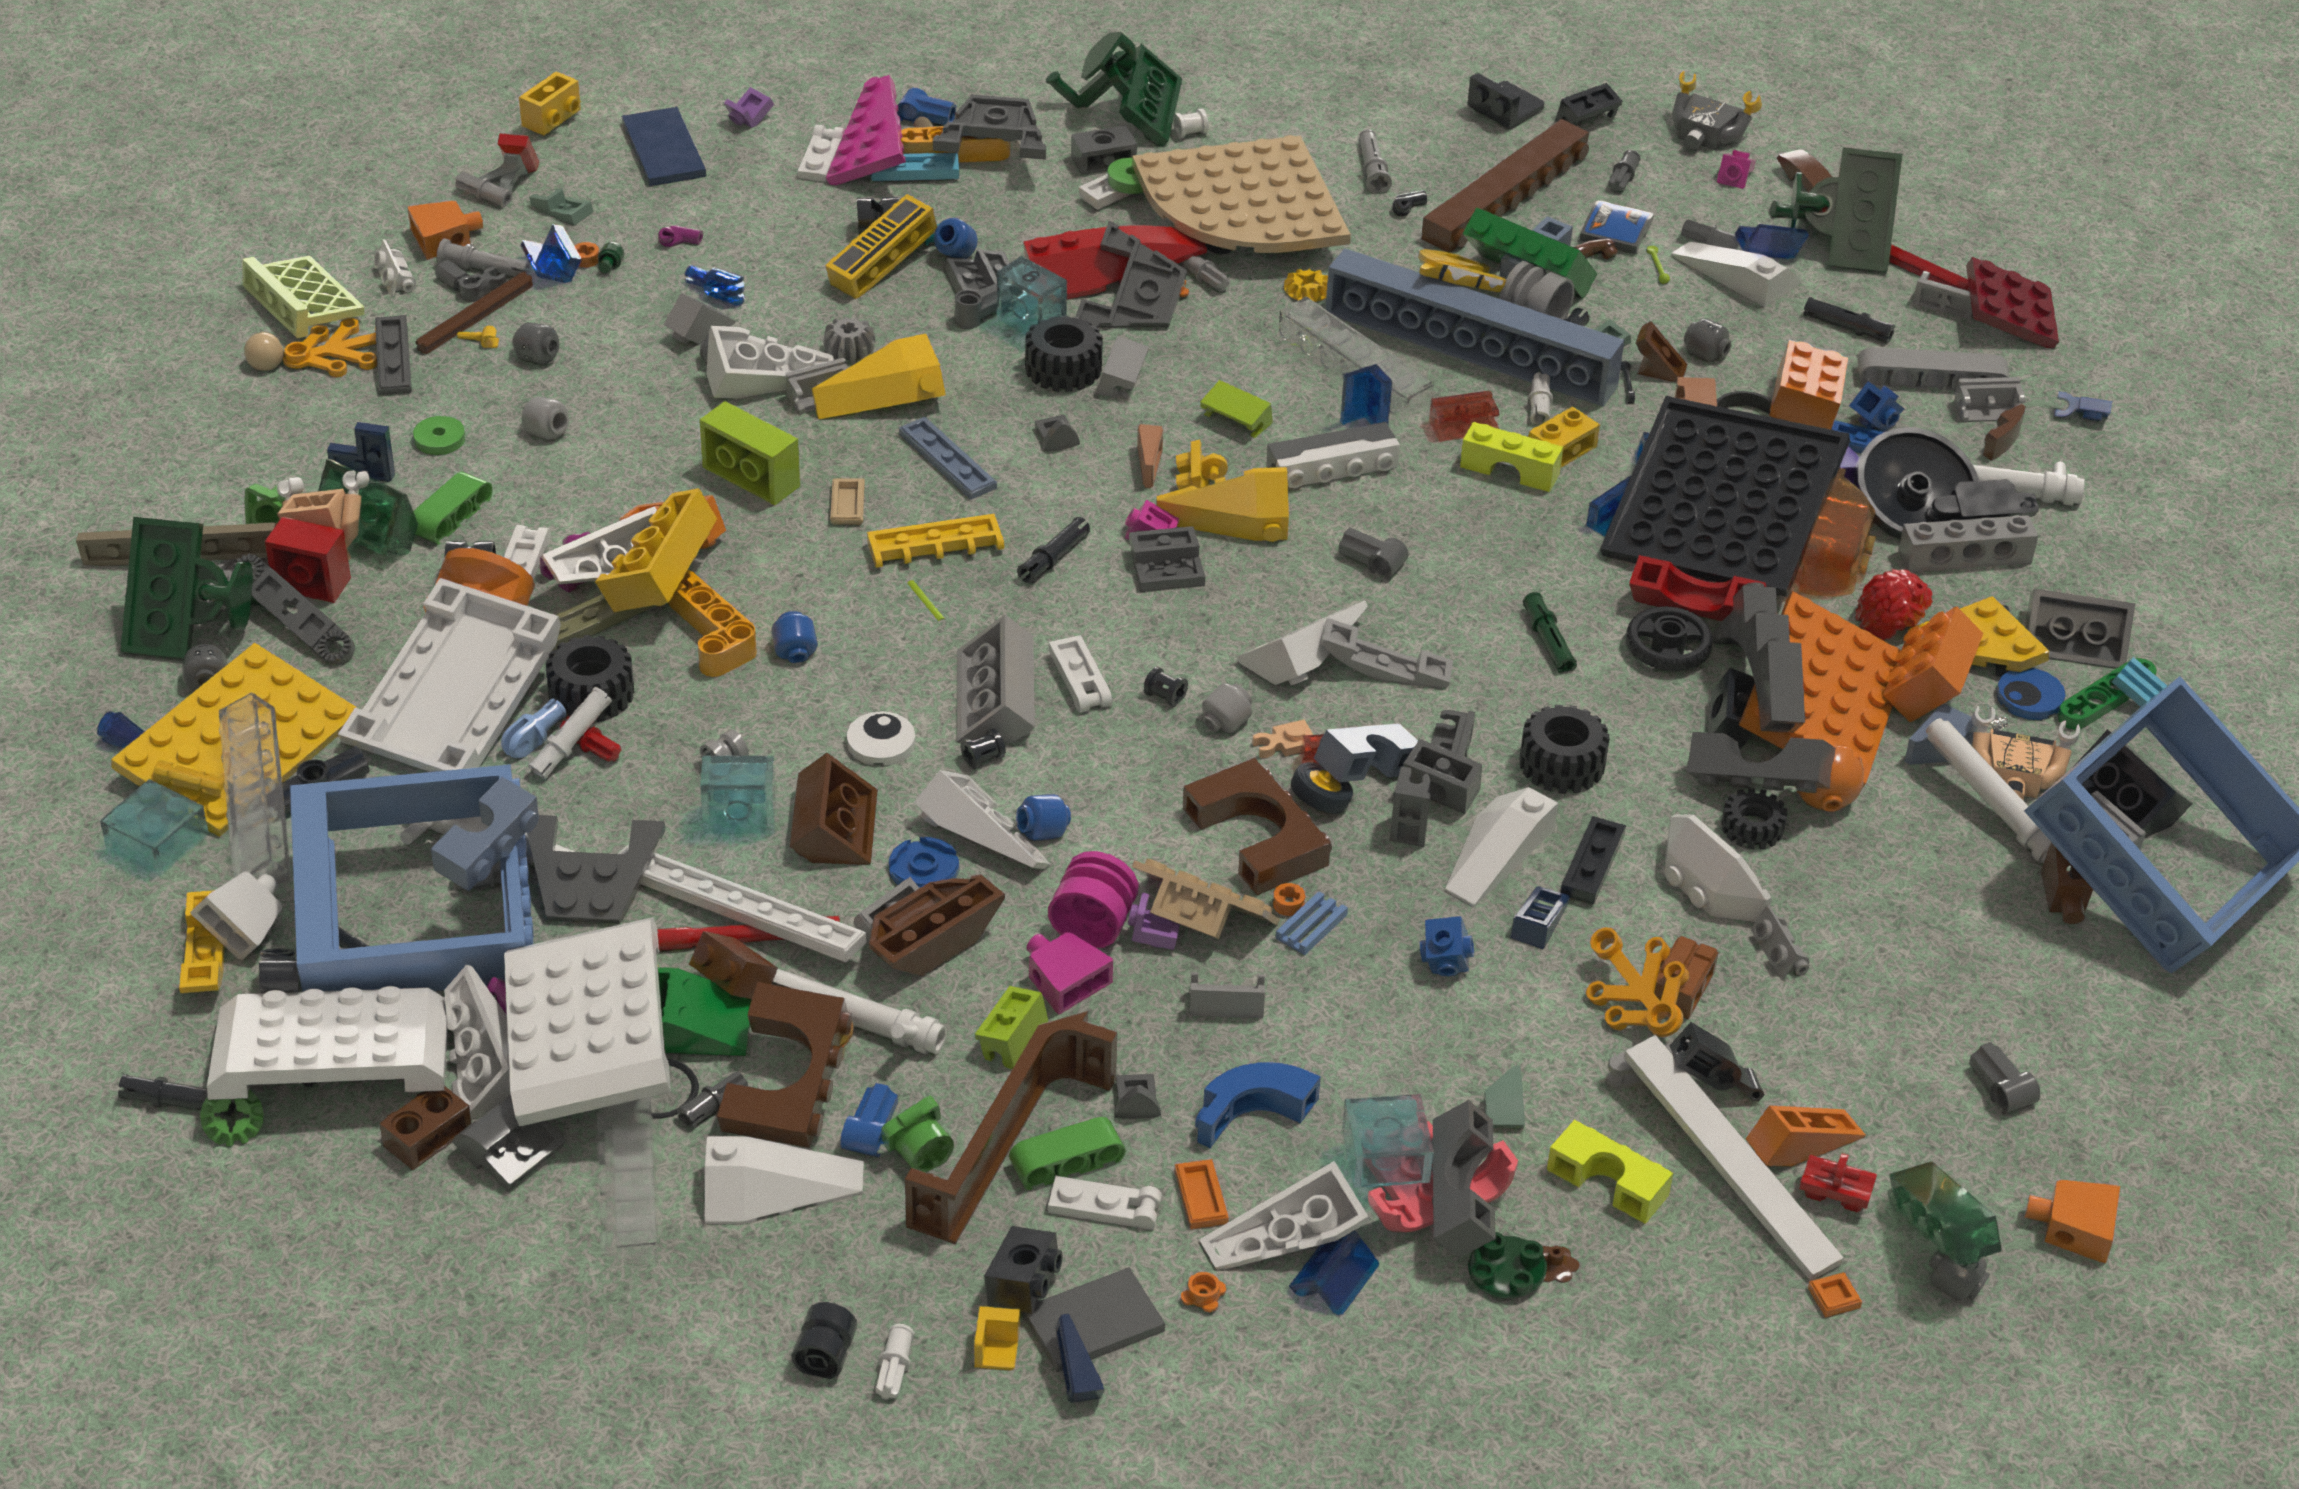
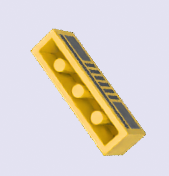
M906 194L825 265L830 285L855 299L864 295L935 232L937 224L933 208Z

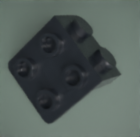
M1478 72L1470 76L1467 106L1509 129L1544 109L1545 102L1542 99L1509 81L1496 83Z

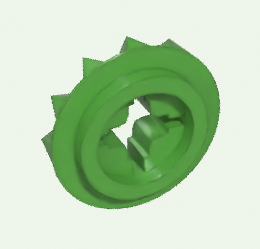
M250 1089L248 1098L234 1099L237 1112L250 1115V1117L236 1120L232 1133L229 1132L226 1119L214 1116L215 1114L228 1111L231 1099L208 1100V1097L205 1099L200 1113V1120L205 1134L213 1142L219 1145L226 1143L227 1147H232L234 1141L240 1140L241 1143L245 1144L249 1141L248 1138L255 1137L258 1134L263 1123L264 1113L260 1100Z

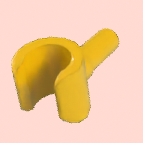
M491 325L484 327L482 332L457 333V338L480 341L483 348H497L499 344V338L496 337L497 330Z

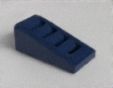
M1536 886L1514 916L1510 938L1544 949L1569 904L1570 896ZM1538 900H1541L1553 904L1555 906L1551 907L1537 902Z
M1062 1314L1058 1318L1055 1331L1068 1402L1075 1403L1101 1399L1105 1390L1099 1374L1070 1315Z

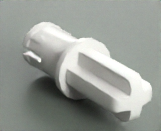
M1540 372L1534 374L1532 392L1528 395V402L1531 405L1530 421L1532 424H1543L1544 416V422L1550 420V405L1553 402V396L1550 392V377Z
M894 1324L890 1327L885 1351L880 1354L878 1359L880 1371L875 1391L884 1400L896 1398L899 1395L904 1372L910 1368L908 1355L914 1338V1331L905 1324Z

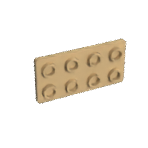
M1149 858L1146 859L1145 864L1135 860L1132 867L1149 878L1162 882L1150 913L1217 939L1221 935L1231 908L1274 925H1278L1280 921L1278 917L1271 913L1273 907L1264 904L1265 902L1244 895L1243 900H1240V895L1232 892L1227 887L1212 882L1210 888H1208V883L1199 880V877L1179 870L1176 876V871L1167 868L1165 864Z

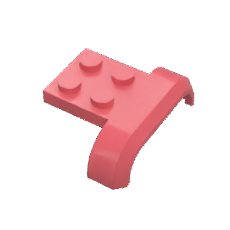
M1430 1121L1362 1145L1361 1156L1393 1200L1385 1199L1386 1193L1381 1187L1368 1191L1370 1207L1389 1231L1413 1232L1433 1225V1126ZM1426 1131H1427V1142H1426L1425 1138H1424V1140H1423L1424 1134H1425V1136H1426ZM1504 1140L1493 1144L1494 1149L1488 1154L1485 1161L1477 1167L1472 1177L1470 1189L1488 1203L1497 1199L1508 1189L1517 1169L1518 1159Z

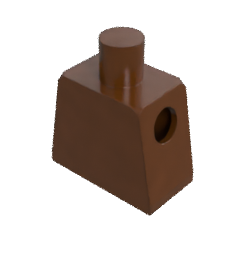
M2051 842L2041 869L2049 912L2062 913L2065 923H2080L2085 919L2084 913L2091 898L2093 888L2072 865L2070 871H2066L2067 867L2071 864Z

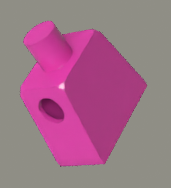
M1064 933L1051 942L1042 934H1037L1027 943L1026 949L1030 953L1029 978L1037 989L1042 992L1044 998L1058 1015L1113 983V959L1073 933Z

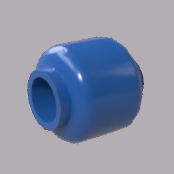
M958 218L943 220L934 232L935 247L947 257L967 259L974 253L977 247L978 238L976 231L972 226Z
M790 611L779 616L778 620L772 625L771 634L776 655L781 659H788L791 663L804 662L808 659V656L816 651L818 642L812 619L797 611Z
M1055 794L1028 796L1016 812L1018 829L1029 840L1033 841L1050 840L1063 836L1071 821L1069 807Z

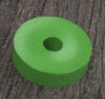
M1132 158L1119 159L1110 164L1108 167V184L1111 188L1126 194L1144 192L1132 167Z
M449 416L426 418L419 422L413 430L414 443L420 451L426 454L444 455L458 450L465 442L464 426L459 420Z

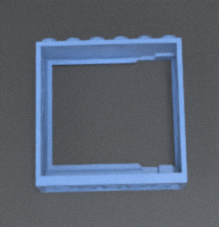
M2181 676L2140 707L2024 810L2029 818L2157 962L2170 973H2173L2212 946L2299 862V807ZM2145 727L2267 861V864L2206 923L2081 785Z
M511 764L290 785L296 955L303 992L309 989H319L322 991H342L346 988L376 990L387 986H394L399 989L430 988L433 991H442L447 988L465 965L474 968L485 986H488L493 977L505 981L504 953L507 950L533 945L534 938L525 834L515 843L512 852L500 859L505 932L339 949L335 843L328 837V832L481 817L478 800L501 777L520 787V779H512Z

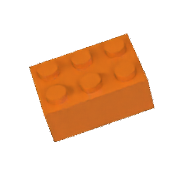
M1789 340L1777 371L1769 416L1831 430L1841 405L1848 358L1836 351H1824L1814 348L1806 342Z
M1957 606L1945 613L1943 611L1938 612L1930 619L1929 623L1922 627H1913L1903 638L1905 641L1904 645L1895 658L1897 662L1894 670L1887 678L1889 682L1883 696L1909 722H1913L1961 694L1983 632Z

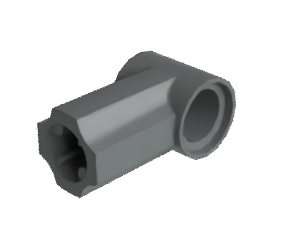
M997 282L977 292L973 290L958 292L955 295L954 323L956 326L962 329L976 328L981 324L983 317L1011 305V295L1007 290V286Z
M1350 527L1344 532L1339 543V553L1367 564L1371 573L1381 574L1385 576L1384 579L1390 578L1409 556L1405 544L1396 538H1388L1383 542Z
M1992 1042L1981 1045L1971 1055L1969 1064L1989 1087L1991 1101L1999 1104L2003 1109L2001 1111L2002 1114L2039 1102L2041 1093L2035 1077L2028 1071L2020 1073L1998 1046H1994Z

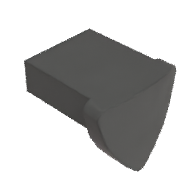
M1065 415L1035 421V429L1043 442L1042 449L1044 452L1062 450L1080 444L1077 433Z
M1154 1074L1116 1075L1118 1104L1115 1109V1118L1141 1119L1161 1116V1108L1156 1098Z

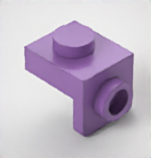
M750 87L737 103L727 99L724 105L729 111L728 117L738 126L744 123L753 128L774 106V103L770 97Z
M1142 893L1139 905L1132 904L1128 925L1134 926L1132 941L1148 944L1156 948L1162 947L1174 950L1180 924L1150 913L1151 910H1146L1149 894Z

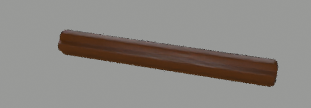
M526 272L519 273L417 338L415 341L416 349L423 354H428L455 337L458 332H463L533 286L532 276Z

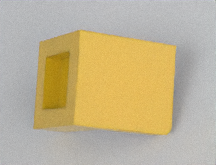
M979 1307L974 1342L975 1368L1015 1369L1020 1333L1019 1309Z

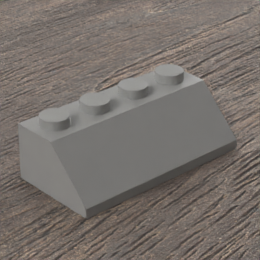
M1005 614L957 650L958 743L965 739L972 741L982 737L990 729H996L1004 743H1014L1022 736L1028 735L1035 727L1033 635Z

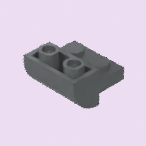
M509 1094L457 1134L452 1143L477 1169L484 1166L506 1190H509L561 1149L566 1139L548 1120L519 1127L514 1113L511 1094Z

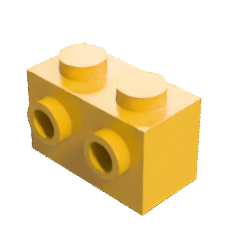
M556 71L519 97L522 127L544 136L580 111L581 102L578 80Z
M1572 406L1540 426L1534 427L1529 431L1528 437L1563 446L1562 468L1597 447L1600 424Z

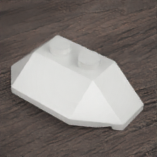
M1676 814L1671 817L1664 869L1667 881L1674 887L1678 886L1689 896L1694 906L1697 908L1702 907L1711 916L1756 922L1765 907L1771 904L1772 897L1766 889L1761 888L1757 876L1743 857L1695 815Z

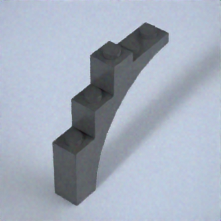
M1762 583L1745 584L1733 596V611L1713 631L1714 644L1740 645L1744 650L1755 681L1761 731L1794 733L1805 723L1801 643L1790 642L1789 616L1777 614L1776 588L1764 587Z

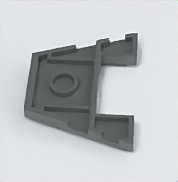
M972 94L958 109L956 118L944 125L943 133L933 138V151L959 153L963 136H973L976 139H985L987 137L1001 138L1004 141L1021 140L1020 158L1046 160V145L1042 142V134L1040 129L1037 128L1036 117L1029 99Z
M1109 221L1101 242V250L1129 258L1113 307L1081 299L1076 317L1081 318L1082 321L1087 320L1092 323V326L1169 327L1187 276V270L1158 251L1150 250L1140 243V239L1132 234L1129 236L1120 230L1117 224Z
M539 815L537 825L527 835L547 919L551 921L620 924L640 886L639 881L646 867L650 865L657 843L665 833V822L632 820L628 854L555 851L558 829L557 816Z

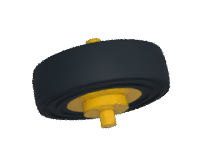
M1307 762L1300 764L1291 779V788L1299 799L1307 805L1326 813L1336 814L1343 812L1348 807L1353 796V788L1349 782H1338L1318 763Z

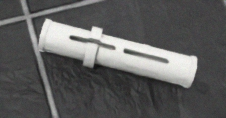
M594 687L592 692L554 736L550 735L547 738L546 742L548 744L528 767L531 770L534 769L533 772L546 780L557 764L564 757L568 758L572 753L571 748L601 712L612 702L611 698H606L607 694L603 690Z

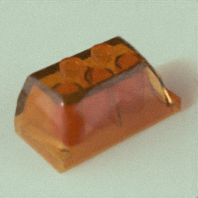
M1839 468L1826 503L1815 520L1807 545L1799 587L1800 593L1831 597L1852 594L1855 590L1859 574L1866 575L1870 561V556L1868 555H1872L1876 536L1871 535L1875 509L1865 494L1845 478L1846 469Z

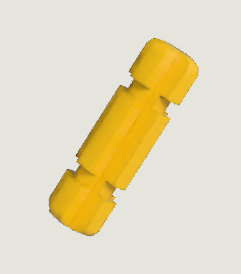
M158 760L154 767L153 777L157 781L168 783L171 780L172 785L199 792L201 789H205L204 793L219 796L224 787V777L218 774L209 773L208 776L205 775L206 771L180 764L174 767L172 762Z

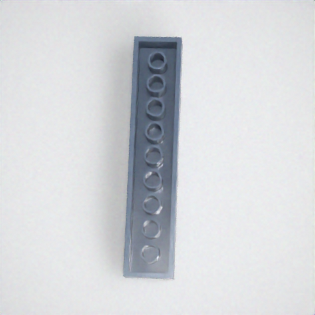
M1346 248L1329 266L1325 314L1531 383L1534 379V374L1538 372L1547 374L1550 377V389L1603 407L1618 387L1624 346L1623 339L1456 284L1426 277L1419 272Z

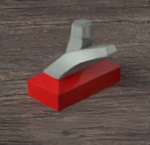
M499 133L497 144L504 157L503 164L499 168L480 176L479 179L487 178L491 180V183L500 181L499 187L512 192L519 176L537 171L539 159L528 136Z

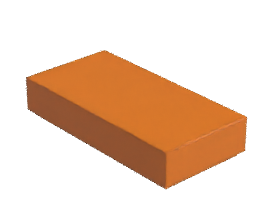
M1213 1160L1175 1164L1174 1171L1190 1229L1227 1224L1229 1216Z

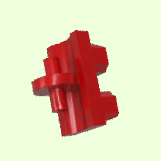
M1841 1153L1838 1162L1809 1155L1799 1189L1805 1191L1807 1198L1817 1201L1825 1200L1826 1197L1841 1201L1844 1209L1859 1212L1862 1208H1868L1877 1174L1848 1166L1849 1155Z

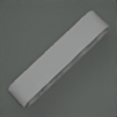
M1870 347L1863 349L1857 357L1859 379L1863 385L1869 381L1877 386L1897 387V385L1907 386V388L1920 389L1935 387L1938 390L1956 391L1959 379L2010 377L2006 359L1996 354Z

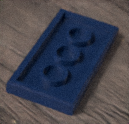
M678 107L622 116V124L649 186L706 177V168Z

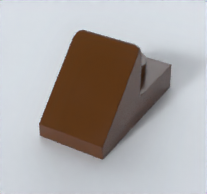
M1652 321L1643 325L1635 343L1639 352L1644 356L1637 374L1677 383V377H1684L1688 364Z

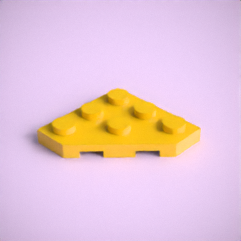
M1993 596L1960 608L1983 632L1972 665L1986 667L1987 663L1990 662L2007 665L2006 670L2022 672L2049 661V650ZM1929 621L1919 624L1917 626L1922 627L1925 624L1929 623Z

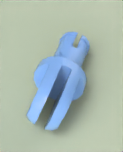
M550 699L548 703L533 715L523 714L504 732L501 738L503 751L507 755L518 759L529 755L547 740V731L566 716L564 706L558 700Z

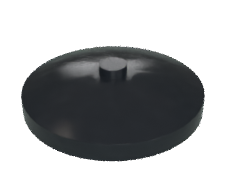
M1914 427L1891 429L1875 437L1860 455L1854 471L1855 492L1864 512L1879 528L1900 540L1904 524L1926 522L1924 514L1927 509L1932 507L1934 499L1940 496H1949L1959 482L1979 481L1973 464L1958 446L1935 432Z

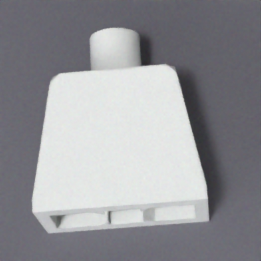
M243 872L210 893L190 913L236 958L243 960L262 942L282 909L281 903L273 896L278 890V883L267 874H263L258 879H255L249 872Z

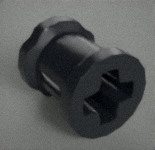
M1155 666L1145 679L1143 691L1148 696H1159L1167 700L1169 705L1175 707L1186 696L1188 681L1183 677L1174 678L1165 674L1162 668ZM1163 685L1169 686V688L1166 689L1163 687Z
M990 729L986 735L972 741L965 739L960 745L962 756L972 769L979 768L982 762L994 757L997 759L1004 758L1006 753L1004 741L996 729Z

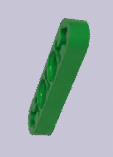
M2135 658L2156 676L2157 668L2151 661ZM2128 662L2063 701L2058 713L2059 722L2066 721L2065 727L2076 730L2077 725L2082 729L2131 699L2122 690H2116L2111 687V685H2114L2112 683L2114 678ZM2088 699H2099L2104 704H2095Z

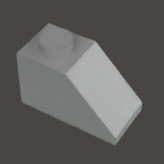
M681 292L664 325L674 331L672 337L688 345L691 340L700 345L709 334L711 326L730 327L736 321L717 309Z

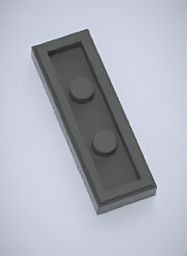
M406 315L375 317L380 395L412 392Z

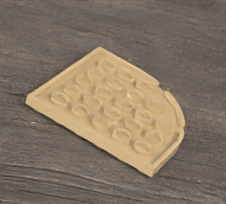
M1288 135L1275 139H1258L1242 143L1231 142L1217 146L1205 145L1200 148L1174 149L1168 152H1148L1143 155L1132 156V167L1154 211L1162 219L1168 218L1174 222V227L1196 240L1230 250H1236L1237 246L1254 247V252L1256 253L1292 252L1350 244L1351 234L1301 135Z

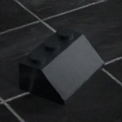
M2107 729L2102 734V736L2091 746V748L2080 758V760L2083 759L2089 752H2091L2112 732ZM2128 744L2081 784L2091 796L2096 791L2101 793L2146 832L2144 838L2173 826L2193 804Z

